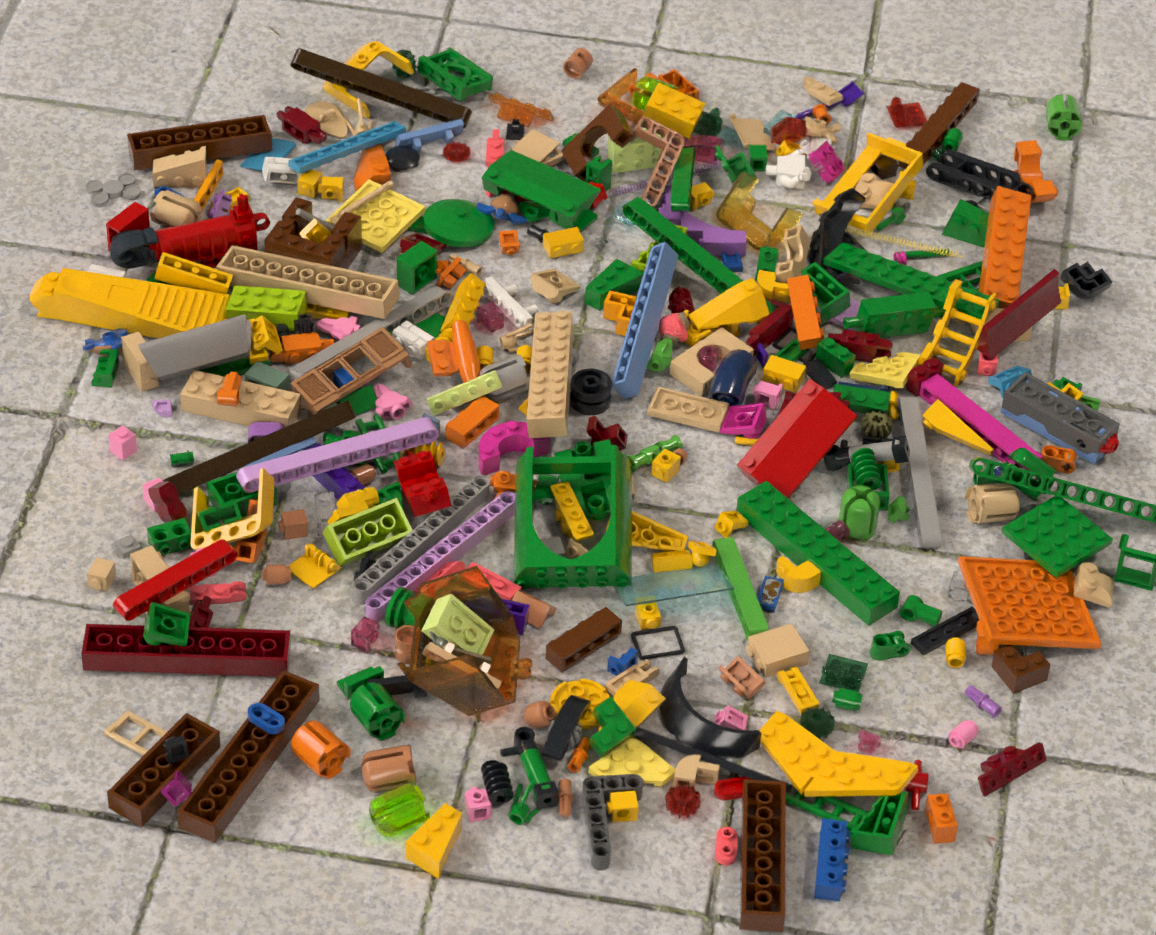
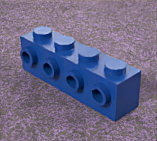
M822 818L814 898L840 901L841 893L846 891L847 880L842 879L843 876H847L848 863H844V859L848 860L849 847H846L845 844L850 842L851 831L847 830V821Z

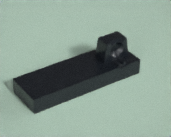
M425 672L367 680V683L375 682L381 684L390 695L413 693L415 698L427 697L430 678L429 673Z

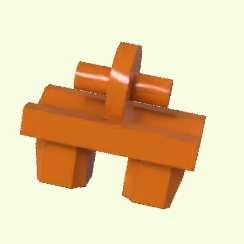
M457 256L449 266L447 260H438L435 273L440 274V279L435 285L439 287L444 285L451 290L457 282V279L452 274L461 279L466 272V269L460 265L462 259Z

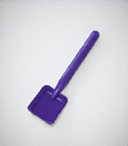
M852 81L838 91L842 94L841 101L830 106L825 103L823 104L827 109L840 103L844 106H849L865 93ZM813 108L796 114V119L802 120L805 117L812 116Z

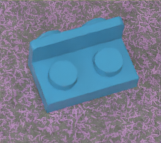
M1017 365L988 377L990 385L996 386L1001 390L1003 398L1004 391L1022 374L1026 372L1032 375L1030 369Z

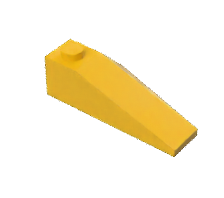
M753 278L734 285L688 315V318L697 330L719 328L720 325L725 324L735 326L742 322H747L748 324L756 323L765 319L769 315L762 289Z
M632 511V546L665 551L685 549L689 536ZM609 518L607 527H606V529H605V532L607 531V528H608V525H609V522H610V518Z

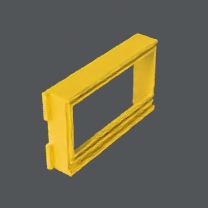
M868 132L866 134V148L824 201L815 198L812 205L815 207V214L817 215L828 211L835 203L834 199L840 193L850 188H855L860 177L866 174L881 154L909 164L868 218L854 214L851 218L849 226L856 227L859 230L863 229L864 232L866 229L867 233L869 230L870 235L922 169L923 154L906 147V144L890 137L884 139Z

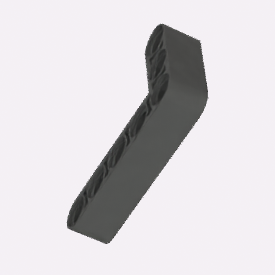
M640 775L590 776L583 781L582 802L592 867L596 870H606L610 866L611 845L605 810L606 802H610V793L636 791L637 801L642 798L643 778Z

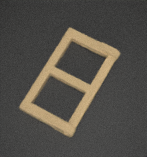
M127 710L105 730L104 735L144 755L148 750L137 744L150 732L162 737L167 731ZM128 720L144 727L131 741L115 733Z

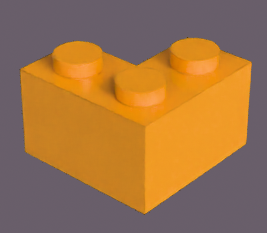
M609 290L604 301L603 318L616 321V334L625 336L637 297Z

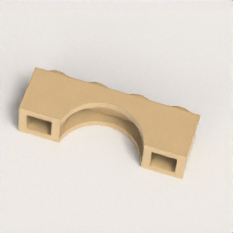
M802 225L785 229L783 242L786 248L787 261L778 263L775 274L780 283L787 284V278L801 276V270L805 268L810 239Z

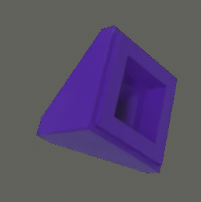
M759 343L757 345L756 358L764 368L768 362L769 354Z

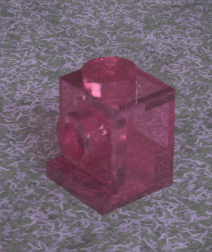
M492 301L477 307V322H482L484 327H487L490 332H494L504 328V313Z
M364 616L351 631V645L369 653L370 645L378 639L379 623Z

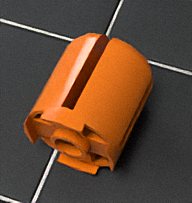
M309 721L304 726L299 727L291 740L293 754L319 777L330 779L343 770L341 765L346 757L350 759V747L319 721Z

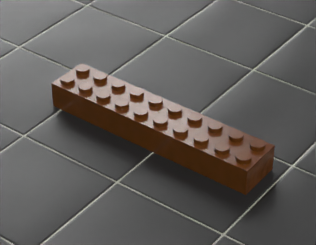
M284 670L280 673L259 703L265 704L284 717V730L278 734H270L251 723L247 717L191 792V795L188 796L177 811L178 828L213 843L217 842L291 741L297 729L302 726L320 701L319 684Z

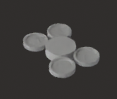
M131 173L120 174L117 180H109L104 184L99 180H90L85 184L86 191L92 193L91 203L96 206L107 204L109 198L115 199L124 195L128 199H135L141 195V189L133 185L135 183V176Z

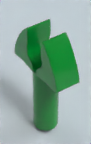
M902 207L891 209L892 215L880 222L876 229L881 231L893 222L898 226L905 219L906 215L904 212L906 211Z

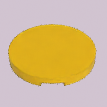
M580 678L579 681L563 682L553 690L550 704L555 709V719L566 700L571 695L591 701L584 718L581 717L579 721L581 728L590 729L600 725L592 715L593 710L610 697L607 689L593 680Z

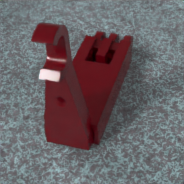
M765 298L777 309L749 331V336L751 337L747 339V345L754 349L753 357L757 353V345L759 343L764 348H767L792 326L793 312L791 305Z

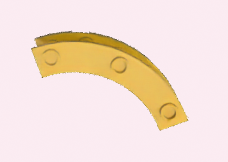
M955 279L949 287L943 309H946L942 320H938L933 332L935 337L932 343L928 342L919 357L917 366L922 365L927 359L933 358L934 355H941L962 363L959 369L944 365L943 369L944 373L956 377L954 386L957 387L960 381L964 382L966 379L967 370L977 351L982 328L988 322L991 311L994 312L997 301H995L996 293H992L989 299L986 300L964 292L961 289L962 281ZM962 298L984 306L985 310L982 319L957 311L954 308L957 299ZM957 318L979 326L975 338L973 339L949 330L947 326L950 319ZM948 337L970 345L971 347L966 357L941 348L942 338Z

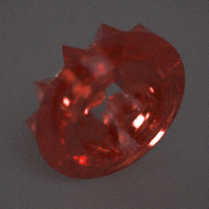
M452 141L451 144L448 143L446 147H443V156L449 161L461 162L469 158L470 147L466 143L461 144L460 141L458 143Z

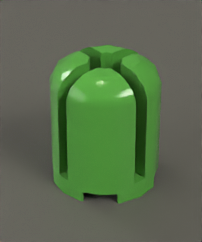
M1063 94L1052 97L1046 106L1048 131L1055 136V139L1062 141L1071 140V137L1075 136L1078 132L1080 133L1082 129L1079 103L1073 96L1066 94L1065 98L1066 108L1064 107Z
M856 485L847 489L842 495L838 520L839 532L849 540L852 537L865 541L875 535L880 498L876 492H873L872 488Z

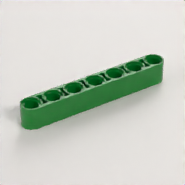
M682 148L675 163L670 198L671 212L690 210L695 166L694 148Z

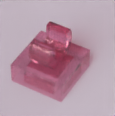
M860 729L858 739L861 742L858 744V749L862 751L863 746L869 745L868 753L872 755L874 753V746L879 748L882 739L879 735Z

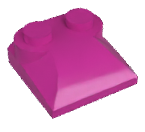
M764 403L729 406L720 428V433L731 435L743 434L746 438L757 439L762 433L766 422V407Z

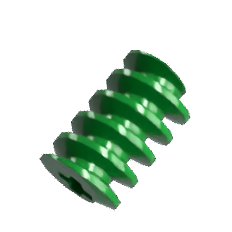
M870 448L856 450L851 456L856 485L868 486L876 490L880 487L881 480L874 451Z

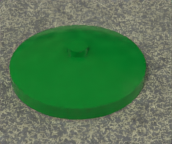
M445 199L431 204L425 210L423 226L425 231L438 242L454 247H473L483 244L491 238L494 230V219L491 214L487 215L477 209V204L462 199Z

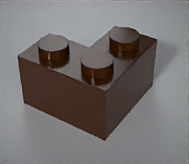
M1007 645L994 650L991 667L1011 692L1015 694L1047 681L1051 664L1040 651L1022 657L1013 645Z

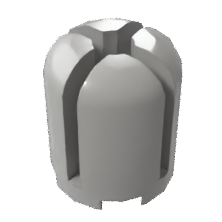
M513 355L483 367L480 371V376L495 370L502 383V388L486 394L488 399L499 402L529 389L530 376L528 377L524 367L526 363L521 355Z

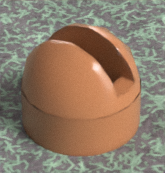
M682 448L674 450L673 453L681 456L680 465H683L687 460V452Z

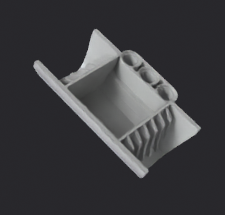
M244 314L138 345L156 376L161 381L192 373L193 370L200 371L249 357L251 355L250 320H246Z

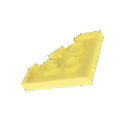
M900 352L896 353V357L888 359L887 356L873 359V363L865 365L863 362L856 363L850 372V379L859 382H870L876 385L892 386L893 388H903L908 381L910 370L918 365L920 355Z
M633 735L589 766L588 773L592 776L637 774L643 778V783L662 787L674 778L676 769Z

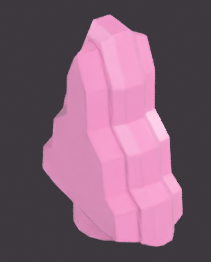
M353 316L350 318L341 317L337 320L321 319L316 324V328L331 335L336 340H341L362 327L358 325L359 318Z
M380 383L374 386L377 398L375 402L377 406L376 413L383 420L391 417L398 420L413 405V402L408 397L401 396Z

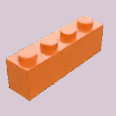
M809 275L787 278L800 350L815 348L817 343L824 339L823 328H819L818 325L821 323L820 312L816 313L815 310L818 307L817 297L812 295V292H815L814 282L809 280Z

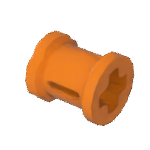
M818 104L812 109L813 116L825 121L826 126L832 121V117L827 113V108L824 104Z

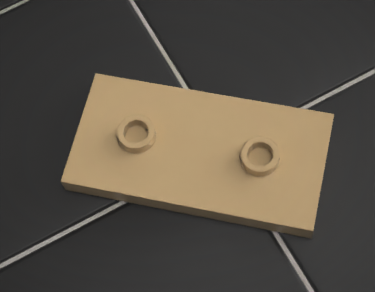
M657 387L647 410V416L719 433L730 403Z

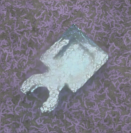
M726 126L717 135V141L730 147L736 145L740 150L744 149L736 130Z

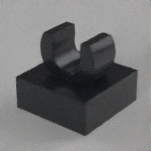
M513 119L512 123H507L506 139L521 140L524 137L525 124H519V119Z
M182 735L177 738H168L163 743L166 759L169 764L189 757L186 739Z

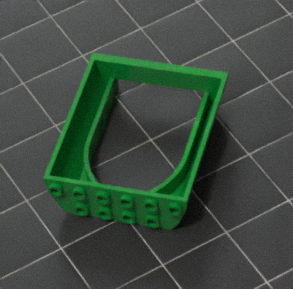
M611 445V456L534 457L533 447H527L526 452L519 456L515 473L513 583L521 586L522 589L632 586V465L626 453L622 454L618 450V446ZM611 473V516L607 531L602 539L590 551L574 559L564 558L552 552L539 539L533 526L534 475Z

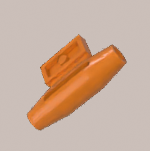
M460 320L452 324V343L446 340H431L427 342L433 377L452 376L457 371L463 383L480 377L481 369L475 341L466 321Z

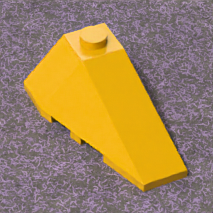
M937 399L922 415V423L929 430L933 429L939 434L989 456L993 454V448L940 400Z
M630 679L617 690L613 697L614 701L635 727H640L658 710L666 699L651 684Z

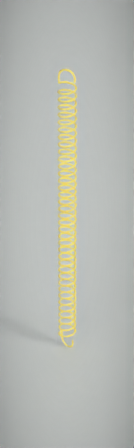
M850 226L848 227L847 232H849ZM852 226V229H851L852 234H854V232H855V235H857V234H856V227H855V230H854V232H853V226ZM859 228V229H860V228ZM858 229V231H857V234H858V235H859V229ZM863 229L861 230L860 235H862ZM865 229V232H864L865 237H867V235H868V238H870V237H869V230H868V233H867V235H866V229ZM845 230V232H846V230ZM850 231V233H851V231ZM872 231V232H873V231ZM846 232V233H847V232ZM871 232V234H870V237H871V238H872V232ZM876 232L874 233L873 238H875ZM878 232V235H877L878 240H880V238H881V241H883V240H882V233H881V236H880V238H879V232ZM849 233V234H850V233ZM863 234V236H864V234ZM885 234V235H886V234ZM859 235V236H860V235ZM884 235V237H883V240H884V241H885V235ZM889 235L887 236L886 241H888ZM862 236V237H863V236ZM891 236V238H890L891 243H893V241H894V244H896V243H895V236H894L893 241H892V236ZM876 237V239H877V237ZM898 237V238H899V237ZM872 238V239H873V238ZM897 238V240H896V243H897V244H898V238ZM902 238L900 239V242L902 241ZM875 239V240H876V239ZM904 239V241H903L904 246H906V244H907V247H909V246H908V240H907V242H906V244H905V239ZM889 240V242H890V240ZM912 240L910 241V244H909L910 247H911V242H912ZM885 241V242H886V241ZM915 241L913 242V245H915ZM888 242V243H889V242ZM899 242V244H900V242ZM917 242V244H916L917 250H918L919 248H920V250H922V249H921V243H920L919 248H918V242ZM902 243V245H903V243ZM925 243L923 244V247H922L923 250H924V245H925ZM898 244V245H899V244ZM927 244L926 248H927V252H928L929 250H928V244ZM901 245V246H902V245ZM912 245V247H913V245ZM930 245V247H929L930 253H931L932 251H933V253H935V252L937 253L936 250L938 249V246L936 247V250H935V252H934V246H933V249H932V251H931V245ZM915 246V248H916V246ZM911 247V248H912V247ZM940 247V249H939L940 255H941L942 253H943V255H945V254H944V248H943L942 253H941V247ZM914 248V249H915V248ZM925 248V250H926V248ZM946 249V252H945L946 256H948L949 253L951 254V249H950L948 255H947V250H948V249ZM924 250V251H925V250ZM953 250V252H952L953 258H955V256H957V251H956V254H955V256H954V250ZM938 251V253H939V251ZM937 253V254H938V253ZM959 254V255H961V254ZM951 255V256H952V255ZM962 255V256H957V257H964V256ZM950 256V257H951V256Z

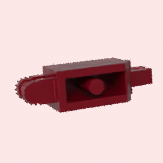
M287 106L284 109L285 112H277V118L282 122V130L301 143L308 144L314 141L321 144L327 140V134L320 129V122L298 107L292 108Z
M843 329L842 334L828 333L829 338L856 355L855 360L873 363V359H876V357H891L889 349H892V341L880 339L877 334Z

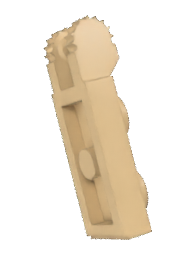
M646 659L606 682L605 688L614 696L617 690L629 679L647 683L659 675L660 669L655 666L649 669L651 662Z

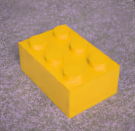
M658 82L646 105L642 118H649L690 139L706 103Z

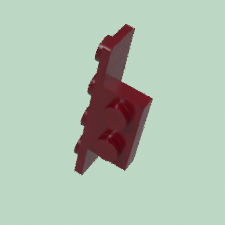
M1038 742L1026 750L1008 746L1002 752L988 757L986 761L980 764L981 770L986 772L978 777L982 795H989L1044 763L1047 758L1043 743Z

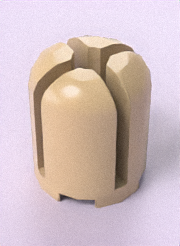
M161 190L154 200L156 202L154 213L150 212L151 221L166 228L201 221L202 209L198 202L169 190Z
M1009 483L974 485L973 487H968L965 494L969 511H966V514L971 523L981 524L1010 521L1016 518L1020 508L1019 494L1016 488Z

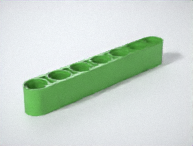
M734 538L714 539L712 546L716 548L715 558L748 641L749 636L768 631V624Z

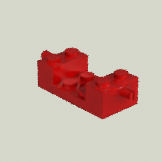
M412 450L406 452V457L393 461L397 479L400 482L401 489L414 517L452 506L447 485L443 477L440 478L430 450L418 452L416 455H414Z

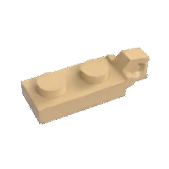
M810 76L803 78V87L806 88L808 94L830 106L842 100L841 93L824 83L815 81Z

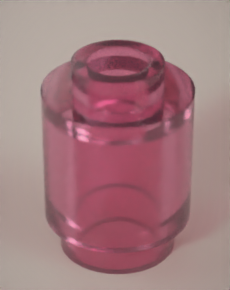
M706 346L699 351V363L713 373L717 367L718 351L711 346Z

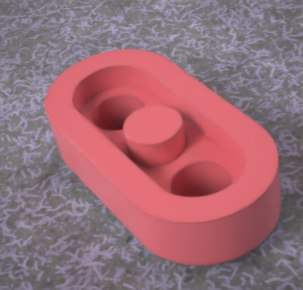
M722 827L717 831L715 859L722 865H731L736 861L738 833L735 829Z

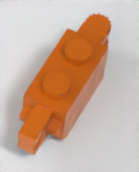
M315 332L281 336L283 351L277 355L272 350H268L270 353L269 357L273 362L284 361L285 365L301 363L334 344V340L320 339L319 334Z

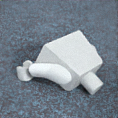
M808 140L802 141L800 143L801 149H797L792 154L778 156L776 165H766V175L776 176V185L789 189L804 190V182L809 181L812 174L810 169L805 167V155H803V153L809 154L811 152Z

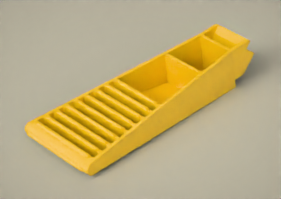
M62 268L61 273L50 272L38 279L33 286L29 299L31 304L39 310L37 316L41 318L63 320L110 330L126 329L128 333L139 331L142 336L159 339L228 319L226 307L231 295Z

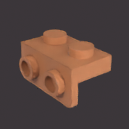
M739 656L726 668L721 665L718 667L722 673L720 678L727 685L731 683L734 686L732 689L740 697L744 695L748 700L766 684L765 680Z

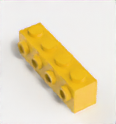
M164 252L160 258L155 279L175 286L224 294L228 293L233 277L232 274Z
M471 273L459 284L440 332L447 328H452V324L460 320L466 321L470 329L469 324L475 317L473 313L480 305L478 301L484 294L483 289L486 283Z

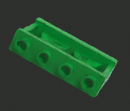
M451 47L447 48L446 51L428 57L425 55L420 56L418 59L417 72L460 102L465 101L468 96L485 90H492L493 76ZM448 71H459L462 74H464L465 77L461 78L458 76H453Z

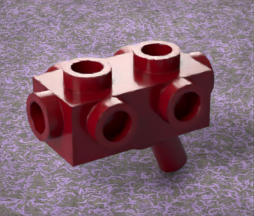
M678 286L672 290L668 298V309L671 313H681L689 310V315L695 311L691 293L688 289Z

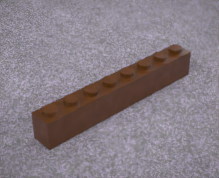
M963 82L954 87L950 96L945 98L944 103L938 106L937 111L931 114L929 120L923 123L919 131H916L913 139L907 142L906 147L923 154V166L942 145L946 133L952 128H956L976 105L979 88ZM899 161V167L906 169L909 164Z

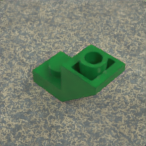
M539 474L533 500H538L537 503L542 505H549V502L552 503L554 496L551 492V485L559 484L560 476Z

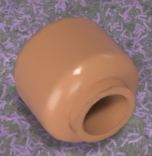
M547 701L534 702L526 707L524 719L533 729L545 728L550 726L551 720H554L556 715L555 709Z

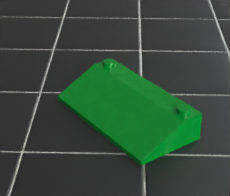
M513 150L508 151L493 162L481 177L484 190L499 196L505 189L557 213L558 222L569 228L577 226L601 192V189Z

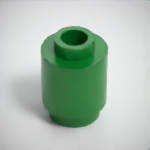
M952 128L946 133L942 142V147L945 151L948 149L958 150L963 140L961 130Z
M839 687L838 691L834 690L832 703H836V708L851 711L855 709L860 710L863 694L855 690Z

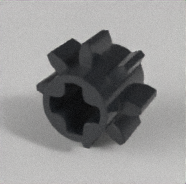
M309 314L299 315L298 320H294V331H298V334L316 331V319H312V316Z

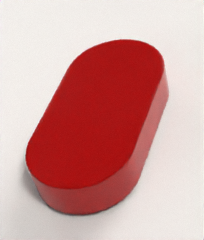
M738 777L719 780L714 785V795L720 800L742 798L743 779H752Z

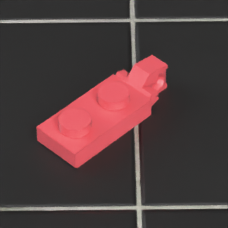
M493 129V136L488 137L486 167H489L504 155V138H500V129Z

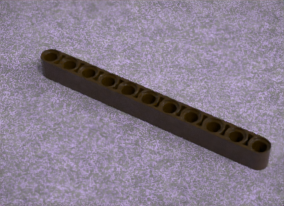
M296 49L290 66L297 71L444 123L462 119L464 123L463 128H466L472 114V110L466 106L304 49Z
M349 400L162 481L172 482L179 495L300 441L356 418V415Z

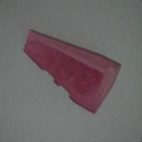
M695 135L688 139L683 136L685 142L682 148H694L696 161L714 162V165H716V161L718 163L719 160L715 155V152H717L715 146L718 145L721 151H723L725 141L722 138L709 135Z

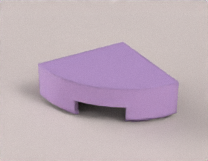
M171 399L152 401L153 409L157 414L164 417H172Z

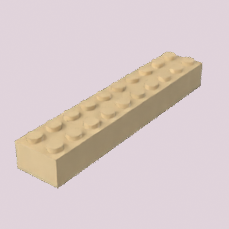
M233 245L216 267L217 270L233 275L230 283L231 287L249 286L306 291L307 302L310 304L386 319L400 297L398 280Z
M572 311L535 313L527 408L529 438L567 436L574 337Z

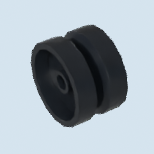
M589 368L577 371L572 376L570 385V404L572 408L581 414L589 416L604 413L611 404L612 381L609 375L599 369Z

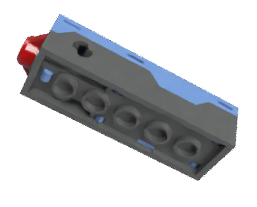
M1025 372L1004 391L1001 408L1002 414L1063 448L1073 449L1078 456L1095 465L1106 454L1114 453L1119 446L1117 435L1120 423Z

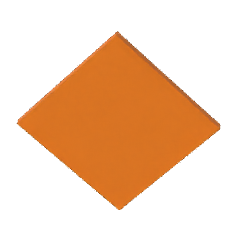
M959 557L958 564L988 644L1084 649L1101 648V640L1084 599L1073 596L1075 577L1071 569L1056 578L1035 560Z

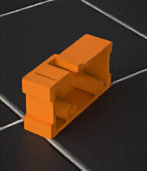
M672 69L666 74L658 75V78L664 82L665 86L699 100V90L676 69Z

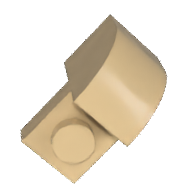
M701 755L684 757L676 766L673 790L693 794L696 781L715 785L718 781L720 765L700 762Z

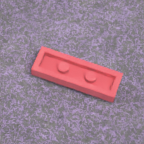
M474 562L461 573V579L499 599L512 601L516 590H522L521 586Z

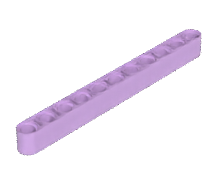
M425 417L241 468L237 472L236 477L243 490L247 493L259 491V471L261 468H264L274 478V486L431 443L438 438L439 431L432 420Z
M507 491L500 494L366 599V618L371 622L381 621L385 618L389 601L397 588L404 587L407 590L414 591L445 563L456 562L515 515V493Z

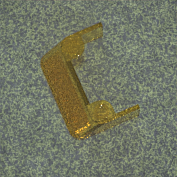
M741 172L716 213L717 219L730 230L746 231V243L754 249L760 251L761 247H773L783 241L785 229L795 227L803 213L786 207L772 229L752 214L756 201L750 193L759 179Z

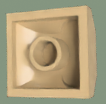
M872 173L862 175L855 189L865 197V202L860 207L875 209L895 183L877 179L876 175Z
M556 269L532 273L530 279L534 292L543 295L550 303L554 304L561 302L564 295L573 293L581 288L579 284Z
M1082 563L1075 571L1073 596L1111 608L1114 581L1109 576L1099 573L1098 568L1093 563Z

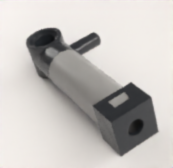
M906 435L893 437V440L888 442L848 446V441L843 439L840 442V447L833 445L823 457L826 469L828 471H836L843 466H848V463L852 464L851 456L860 448L872 449L876 462L895 460V464L909 462L910 448Z

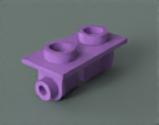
M225 189L219 194H215L212 200L214 206L210 208L207 214L209 219L227 215L222 209L228 212L232 203V196L224 194Z

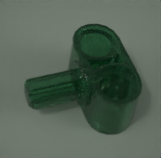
M715 107L710 113L703 111L693 132L713 139L719 138L722 134L723 123L722 118L719 117L721 115L719 108Z

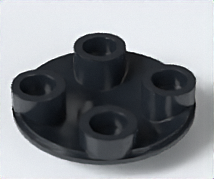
M408 146L393 147L385 154L388 164L396 172L419 165V153Z

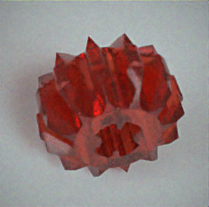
M678 783L675 787L670 786L669 791L665 795L666 810L670 811L671 816L677 814L679 819L681 816L689 818L690 814L695 815L701 804L699 791H695L694 786L688 787L687 783L684 786Z

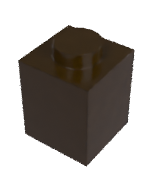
M882 154L870 169L881 180L896 176L899 164L896 159Z

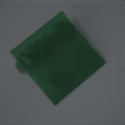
M829 654L826 665L822 668L819 684L855 690L859 693L868 663Z

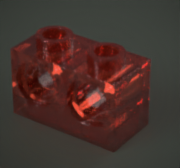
M787 116L773 125L771 129V143L781 145L783 140L794 143L798 142L807 133L806 120Z

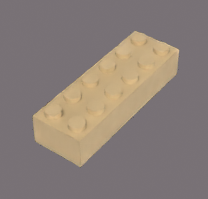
M197 370L192 371L180 394L181 411L246 426L254 422H278L287 427L295 423L301 411V394L246 381L241 383L237 407L218 405L217 394L219 388L223 386L225 377Z

